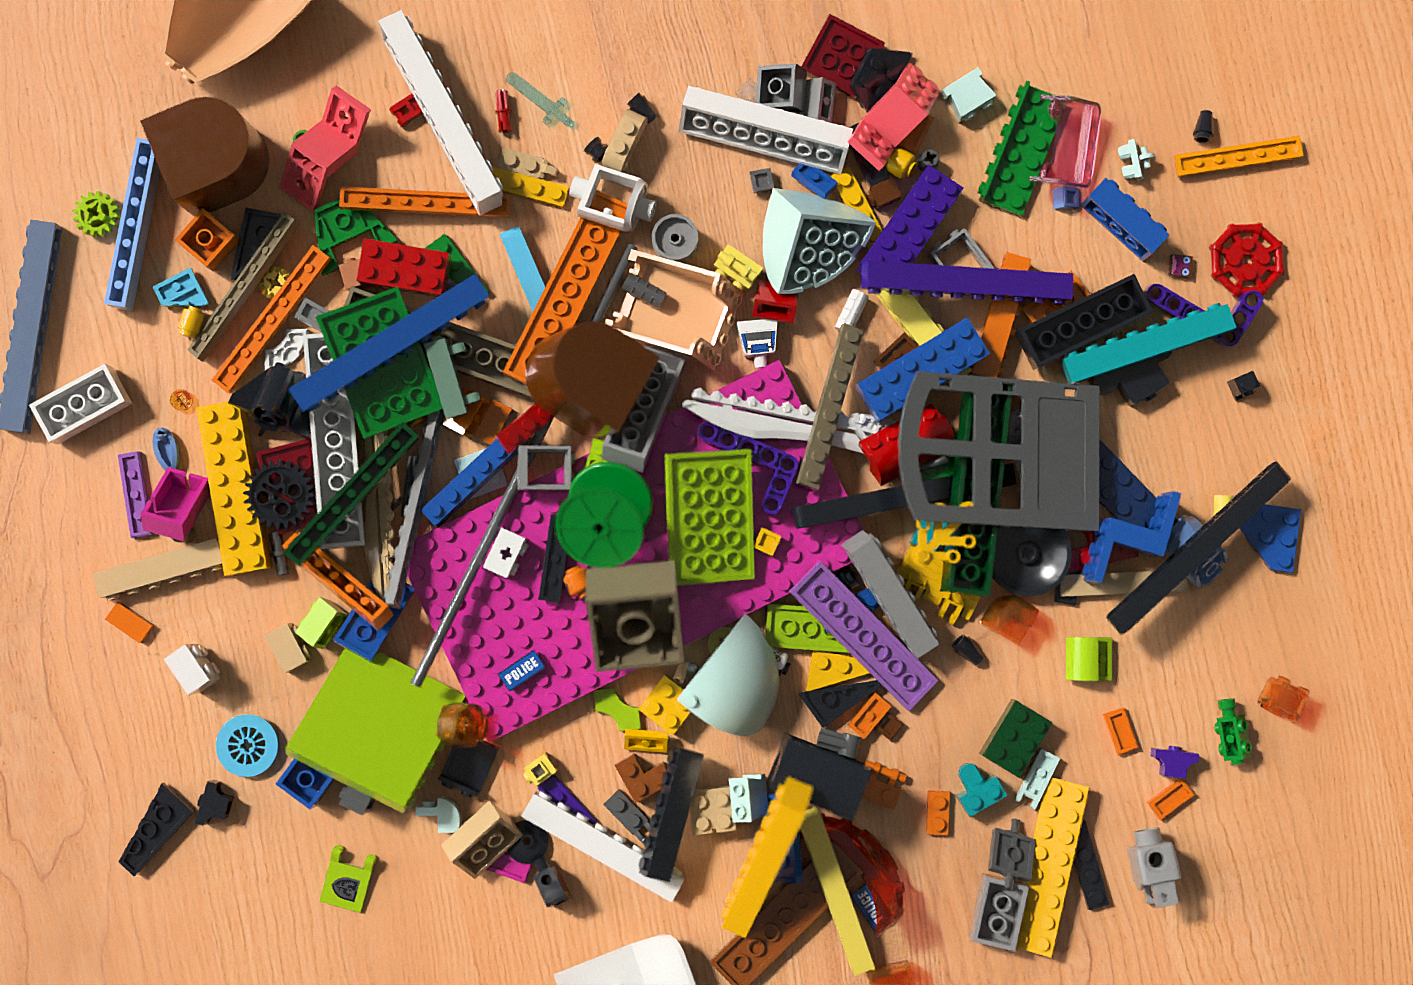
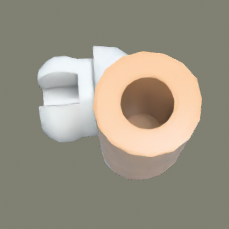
M684 661V664H678L673 681L677 684H682L685 675H695L697 664L691 663V661Z

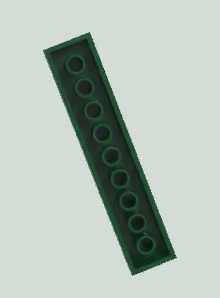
M1002 384L1003 391L1012 392L1013 385ZM962 392L958 441H973L974 396L968 392ZM991 396V441L993 443L1007 444L1012 396ZM955 456L950 506H960L963 502L973 501V460L970 457ZM991 459L990 506L992 508L1000 509L1005 460ZM962 523L949 535L952 537L972 535L976 543L972 548H965L959 545H945V553L949 550H956L960 554V560L957 563L943 562L941 592L990 597L997 525ZM969 537L965 540L966 545L971 544ZM954 552L950 554V559L953 561L956 558Z

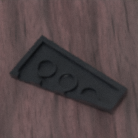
M164 782L161 783L156 796L152 799L144 818L141 819L134 836L130 839L118 862L130 874L136 876L195 810Z

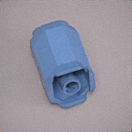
M1182 515L1171 529L1165 554L1170 557L1203 525L1193 516ZM1221 546L1217 548L1187 578L1196 587H1201V583L1204 586L1209 585L1221 574L1223 570L1220 567L1222 562L1227 563V551Z

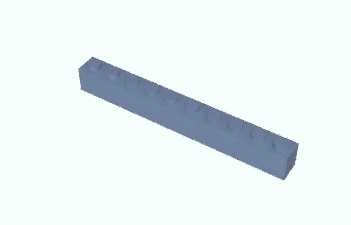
M30 220V224L26 228L27 243L22 252L24 262L23 267L19 271L21 281L20 287L16 291L17 306L13 311L14 325L9 334L11 344L10 350L6 353V361L8 363L7 369L3 373V392L0 393V430L25 434H30L33 412L29 405L36 400L63 229L62 226L53 222Z

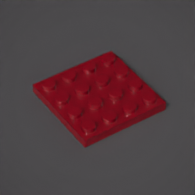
M311 438L256 452L261 471L263 470L261 464L264 463L267 467H270V460L275 465H278V461L281 459L284 466L288 461H291V468L298 464V472L306 471L303 478H311L307 485L314 486V489L309 491V493L315 495V497L309 498V501L314 505L306 507L310 513L303 512L304 520L302 521L297 518L296 526L289 522V527L286 529L284 524H281L280 529L277 530L278 535L304 529L318 514ZM273 475L270 478V483L272 485L280 484L282 480L281 475ZM264 483L265 489L276 495V500L280 497L291 505H296L295 501L282 493L283 489L276 491ZM295 485L289 488L290 496L296 497L299 495V486ZM280 504L277 507L279 515H284L288 512L287 504Z

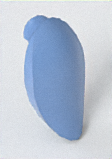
M157 428L152 438L155 457L165 471L168 467L178 470L180 452L177 440L167 428Z

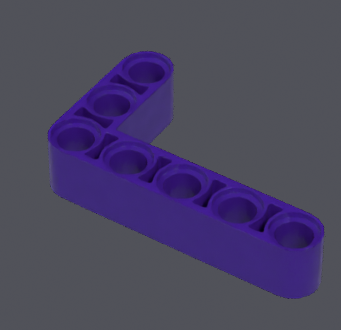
M1151 284L1145 288L1144 294L1148 302L1173 317L1186 318V314L1190 309L1194 311L1200 310V313L1205 311L1163 285ZM1154 287L1160 291V296L1157 299H1152L1150 296V290ZM1246 291L1238 299L1231 310L1236 329L1231 332L1233 335L1231 342L1226 343L1223 335L1211 339L1223 346L1236 345L1262 306V294L1258 291ZM1250 294L1256 298V303L1253 306L1247 304V297ZM1172 298L1178 301V307L1175 310H1171L1168 306V302ZM1238 313L1244 315V322L1240 325L1235 321V316Z
M710 422L701 424L698 431L700 439L722 450L742 449L745 443H750L754 446V452L751 453V461L775 471L763 499L762 509L768 515L778 513L798 468L796 457L747 436L725 430ZM705 427H711L714 430V435L706 438L703 436L702 430ZM725 435H731L734 438V443L731 446H725L722 443V438ZM770 451L774 455V460L769 463L765 462L762 459V454ZM786 459L794 463V468L790 471L782 467V462ZM777 479H782L786 483L784 490L778 491L775 489L774 482ZM774 499L778 504L777 509L774 511L768 510L766 508V501Z

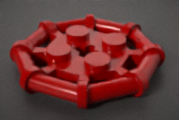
M1231 223L1223 234L1213 244H1210L1211 277L1215 278L1230 291L1233 297L1241 296L1246 291H1258L1262 296L1267 295V291L1286 272L1283 261L1284 243L1283 241L1280 242L1263 227V223L1239 225ZM1253 232L1251 238L1240 239L1238 234ZM1259 235L1271 246L1266 248L1257 240ZM1231 237L1234 243L1228 249L1223 248L1222 246ZM1274 251L1275 266L1269 265V253ZM1220 255H1224V259L1226 258L1225 267L1222 269L1220 268ZM1249 255L1252 263L1243 264L1244 258L1242 256ZM1265 271L1272 273L1266 279V281L1262 283L1260 277L1265 273ZM1224 273L1230 274L1236 280L1235 284ZM1253 281L1255 287H1242V282Z

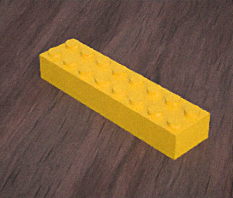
M228 402L196 407L224 576L272 569L265 522L261 525L259 524L261 517L253 519L252 516L255 511L248 512L247 509L251 504L244 503L246 499H249V496L244 495L243 492L250 489L244 484L252 482L248 477L249 475L254 477L257 475L254 471L256 467L246 411L228 404ZM259 495L258 500L262 503L261 496Z
M787 777L784 785H779L775 795L778 798L772 800L768 809L770 814L765 815L760 827L762 829L757 832L753 841L756 845L751 846L747 853L746 859L749 860L743 861L739 871L741 876L739 875V877L736 876L732 886V889L735 890L728 893L725 901L728 906H724L720 917L724 919L721 928L746 938L804 819L813 787L790 777Z

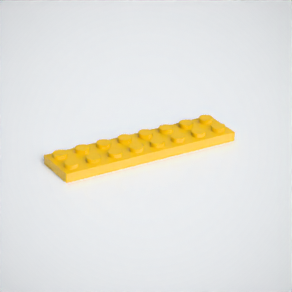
M1051 777L1042 795L1033 839H1036L1032 880L1029 882L1023 881V883L1029 886L1016 948L1050 958L1053 957L1090 791L1089 786Z

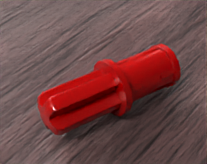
M504 89L497 90L495 92L497 106L495 114L498 117L499 133H508L512 131L510 120L512 110L509 109L508 92Z

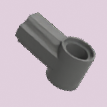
M821 728L816 746L837 751L838 754L856 759L862 738L843 732L842 734Z

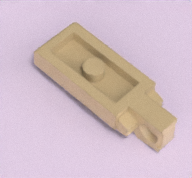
M504 147L498 164V168L539 179H544V176L556 178L558 171L557 167L548 165L549 161L544 158Z

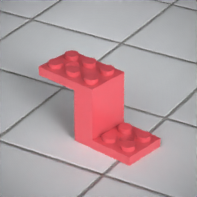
M909 63L894 86L862 117L848 143L879 171L885 166L893 149L929 114L940 93L937 84L932 80H928L920 68Z
M337 85L331 89L322 120L292 143L279 188L310 210L314 211L317 209L327 178L357 154L371 109Z

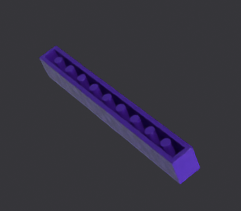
M866 261L862 263L861 289L868 290L870 294H881V291H889V295H902V292H910V296H923V293H930V297H943V294H949L954 299H962L964 295L971 296L972 300H984V297H991L992 301H1004V298H1012V302H1025V299H1032V303H1045V300H1052V304L1061 305L1065 304V301L1073 299V273Z

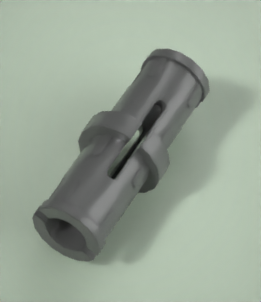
M277 532L268 534L272 550L270 554L275 562L277 576L290 574L288 559L283 553L282 545L284 542L282 534L278 535Z

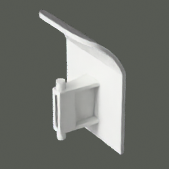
M658 935L640 940L553 974L557 985H696L684 951L678 941L671 935Z

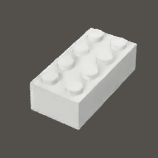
M103 364L29 406L47 440L50 443L60 444L133 403L114 368Z

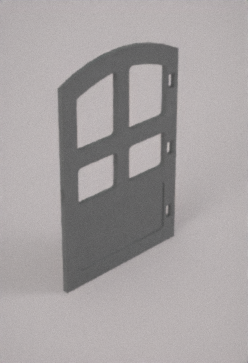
M916 372L903 406L898 443L902 485L909 509L915 521L1099 531V386ZM939 379L951 380L950 387L940 386ZM1002 384L1013 385V392L1003 391ZM1064 389L1075 390L1074 397L1065 396ZM930 390L968 392L973 394V441L919 437L920 420ZM992 395L1018 396L1021 398L1020 445L1000 444L991 441ZM918 455L970 457L973 460V506L929 504L921 479ZM991 459L1014 460L1021 463V508L1019 510L998 509L990 506Z

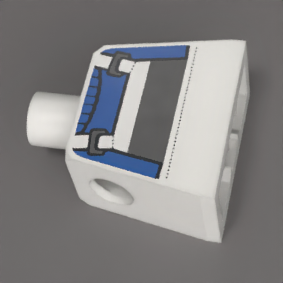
M762 319L737 322V331L745 358L754 357L755 369L767 366L766 356L775 354L777 321Z

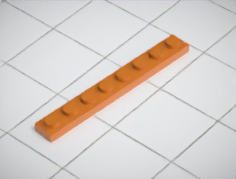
M340 186L339 208L342 210L510 218L511 195H504L501 206L479 216L467 193Z
M312 245L213 377L212 381L231 394L332 258L315 245Z

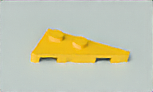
M812 650L806 691L869 674V672L854 657Z

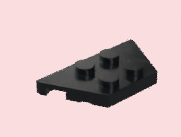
M869 48L849 85L852 92L857 96L861 108L868 112L894 86L913 53Z

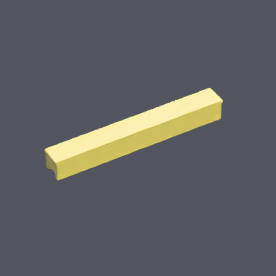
M814 806L806 810L800 828L849 966L853 970L854 976H857L864 972L875 970L821 814L817 807Z

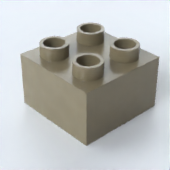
M674 561L586 569V605L596 672L684 664Z

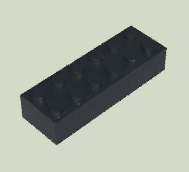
M1132 274L1015 331V334L1032 369L1035 370L1152 313L1153 310L1135 274Z

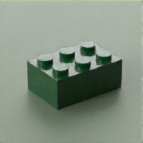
M1011 699L979 754L1020 778L1053 722L1017 700Z

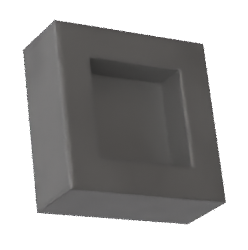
M770 168L750 171L753 194L773 190L774 184Z

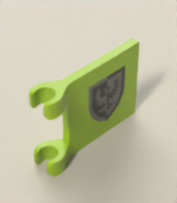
M336 845L331 852L330 863L319 902L361 913L377 857L376 855L369 854L365 859L364 868L339 862L344 847Z

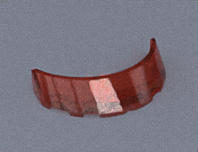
M820 813L830 842L833 840L863 870L861 877L868 886L876 909V929L874 935L879 937L904 912L903 893L905 892L904 883L900 882L897 874L898 867L890 853L883 848L882 843L866 829L860 830L852 825L853 821L846 818L837 819ZM800 828V829H799L800 839H804V836H803L802 831H801V828Z

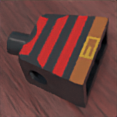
M545 856L533 862L538 871L533 878L547 908H554L573 898L556 866L550 867ZM550 875L551 883L547 884L546 878Z

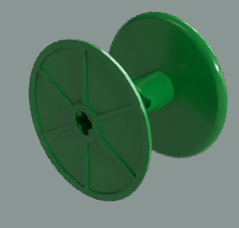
M615 462L592 464L579 472L570 486L568 498L560 506L556 516V533L564 550L576 561L594 568H612L631 559L641 545L643 528L649 522L653 511V497L648 484L635 470Z

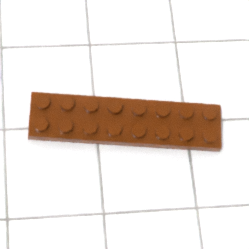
M832 840L831 845L845 885L848 888L863 873V870ZM812 861L802 869L803 883H788L756 915L746 938L736 934L710 960V964L731 985H750L828 908Z

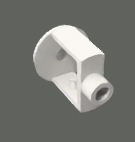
M597 164L594 165L589 180L575 176L570 187L569 196L581 200L577 208L578 217L624 232H632L639 219L650 222L656 209V201L646 198L647 182L641 178ZM601 178L633 188L624 219L612 216L613 211L609 208H605L603 212L590 209Z

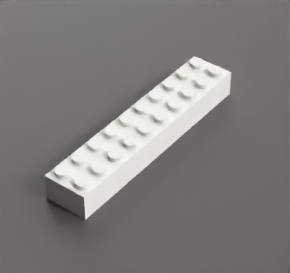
M402 10L378 20L382 40L413 93L415 100L479 216L501 206L502 197L504 196L502 192L503 186L498 177L494 179L492 174L493 168L489 160L483 159L481 154L483 150L478 141L474 142L471 136L473 132L469 124H464L461 118L463 114L459 106H454L452 102L453 96L449 88H444L442 84L443 78L439 70H434L431 55L428 51L424 52L421 37L418 33L414 34L412 29L414 26L410 17H405Z
M322 333L303 335L307 378L333 362ZM344 388L339 389V395L330 401L325 398L318 402L320 407L309 413L318 513L359 469L354 413ZM362 502L320 547L321 550L365 547Z

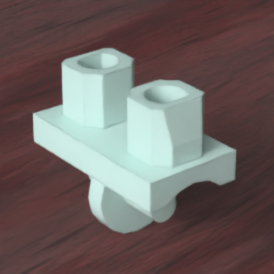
M1135 139L1128 140L1129 144L1118 148L1120 159L1132 158L1133 163L1132 165L1122 167L1123 176L1125 179L1136 178L1138 181L1143 180L1144 175L1141 162L1144 163L1145 169L1150 168V160L1155 158V153H1148L1145 146L1140 148L1142 155H1139Z

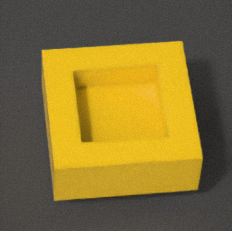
M761 528L754 543V548L773 556L781 536Z

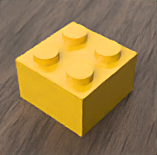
M666 674L638 709L672 736L691 712L677 700L684 688L675 683Z

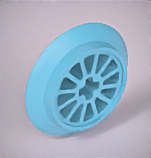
M251 714L239 715L227 721L220 729L216 739V753L220 763L227 771L241 777H252L266 771L274 762L278 751V740L273 727L263 718ZM244 727H248L247 736L244 731ZM252 728H255L257 731H256L255 734L251 737V735H252ZM237 730H240L242 738L236 734ZM259 733L263 735V738L255 740ZM232 737L237 739L239 743L231 742ZM246 739H248L249 743L253 744V747H250L249 751L247 750V748H243V744L246 743ZM265 740L266 746L258 745L257 743ZM230 745H236L238 748L231 751ZM257 748L265 749L264 754L258 751ZM240 751L239 755L235 758L233 753ZM254 753L260 757L258 761H256ZM243 754H244V763H242V762L239 761V759L242 757ZM249 755L252 760V764H248Z

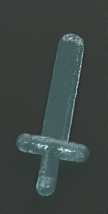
M511 72L507 75L506 80L510 85L547 113L542 120L544 125H549L555 117L567 127L573 125V120L561 111L567 102L564 97L559 98L556 103H553L518 74Z

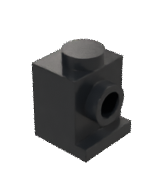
M1254 371L1227 382L1235 401L1254 394L1255 388L1260 386Z

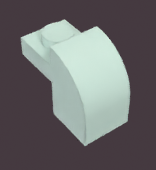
M438 797L437 805H435V801H423L422 805L416 807V816H438V833H454L462 826L461 809L449 797Z

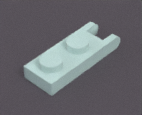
M1039 748L1015 797V801L1020 802L1024 795L1033 800L1030 808L1035 810L1060 758Z

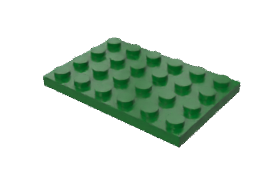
M395 287L315 316L331 358L335 361L409 314L399 288ZM419 340L412 344L413 349L402 355L399 352L394 355L395 360L386 366L382 363L376 366V372L367 378L364 375L357 378L358 383L349 389H346L345 386L343 387L363 439L399 426L402 422L407 423L443 409L435 380Z

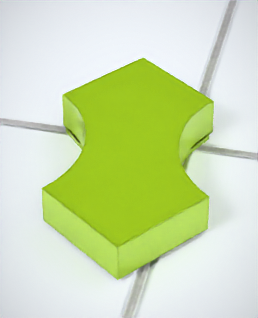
M615 688L594 690L596 712H604L614 718L619 731L641 729L639 707L623 703L619 699Z

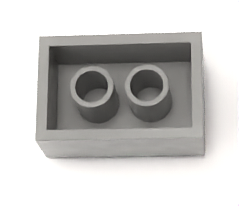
M983 873L969 938L973 942L1015 951L1029 886L1025 883L1014 881L1013 891L1004 890L1005 878Z

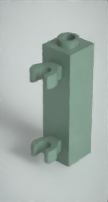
M441 336L432 337L429 339V343L424 344L445 417L446 419H452L469 414L468 404L479 402L481 398L479 392L464 395L453 355L466 352L465 344L460 342L450 346L448 339Z

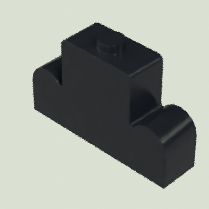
M1172 352L1089 379L1088 382L1090 385L1099 386V395L1110 394L1117 388L1128 406H1133L1143 399L1148 402L1157 396L1156 391L1169 384V380L1158 363L1169 358Z

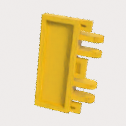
M911 544L896 573H899L903 580L906 579L904 587L907 591L911 584L918 587L913 595L916 599L914 603L918 602L925 588L926 590L922 598L938 606L942 598H945L937 614L938 618L944 617L949 604L952 603L956 605V608L949 618V623L952 625L955 623L963 607L964 610L960 616L969 620L981 597L941 592L944 561L932 560L929 565L924 567L915 565L911 559V552L916 546ZM923 551L919 554L921 560L926 557Z

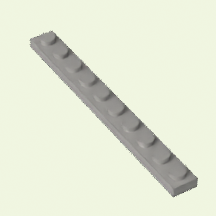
M443 409L428 414V423L423 428L424 440L418 449L420 457L418 464L414 466L413 475L415 478L413 484L409 487V503L404 508L405 520L404 525H401L399 530L400 542L394 551L395 563L389 572V588H386L384 593L385 603L391 608L400 609L422 514L420 510L424 506L445 414Z

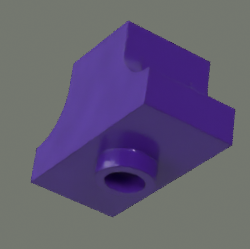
M1169 746V749L1151 747L1150 756L1158 760L1160 764L1159 774L1163 776L1186 779L1188 767L1199 761L1198 753L1182 751V747Z

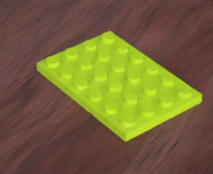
M751 449L665 454L668 561H674L677 585L755 579Z

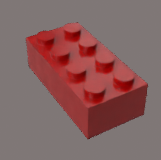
M363 238L356 281L361 285L385 289L398 287L399 291L438 297L446 292L452 256L448 252Z

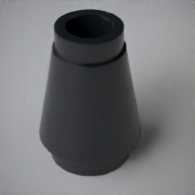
M637 93L627 103L630 107L629 110L647 117L648 125L657 117L645 95L642 96L640 93Z
M1200 111L1193 131L1194 140L1198 143H1209L1214 137L1212 111Z
M964 634L959 636L952 645L955 649L954 652L975 666L984 658L969 636L966 637Z

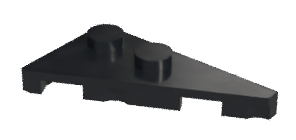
M245 208L230 278L232 281L237 280L282 214Z
M877 680L806 691L798 695L821 727L824 728L882 685Z

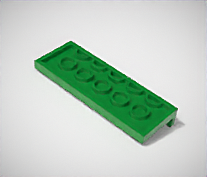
M1027 80L1023 86L1019 85L1015 95L1018 98L1016 105H1011L1007 115L1011 117L1008 124H1004L1000 136H1003L1001 144H996L992 155H995L993 163L989 162L985 174L988 177L986 182H981L977 191L980 194L978 201L1019 217L1023 216L1068 101L1030 86V81Z

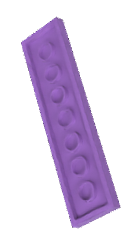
M818 561L789 591L907 711H910L938 682L924 665L821 561Z

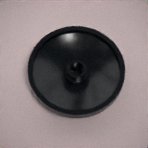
M998 526L992 578L1005 590L1020 596H1036L1052 590L1064 579L1071 564L1072 548L1066 531L1063 529Z

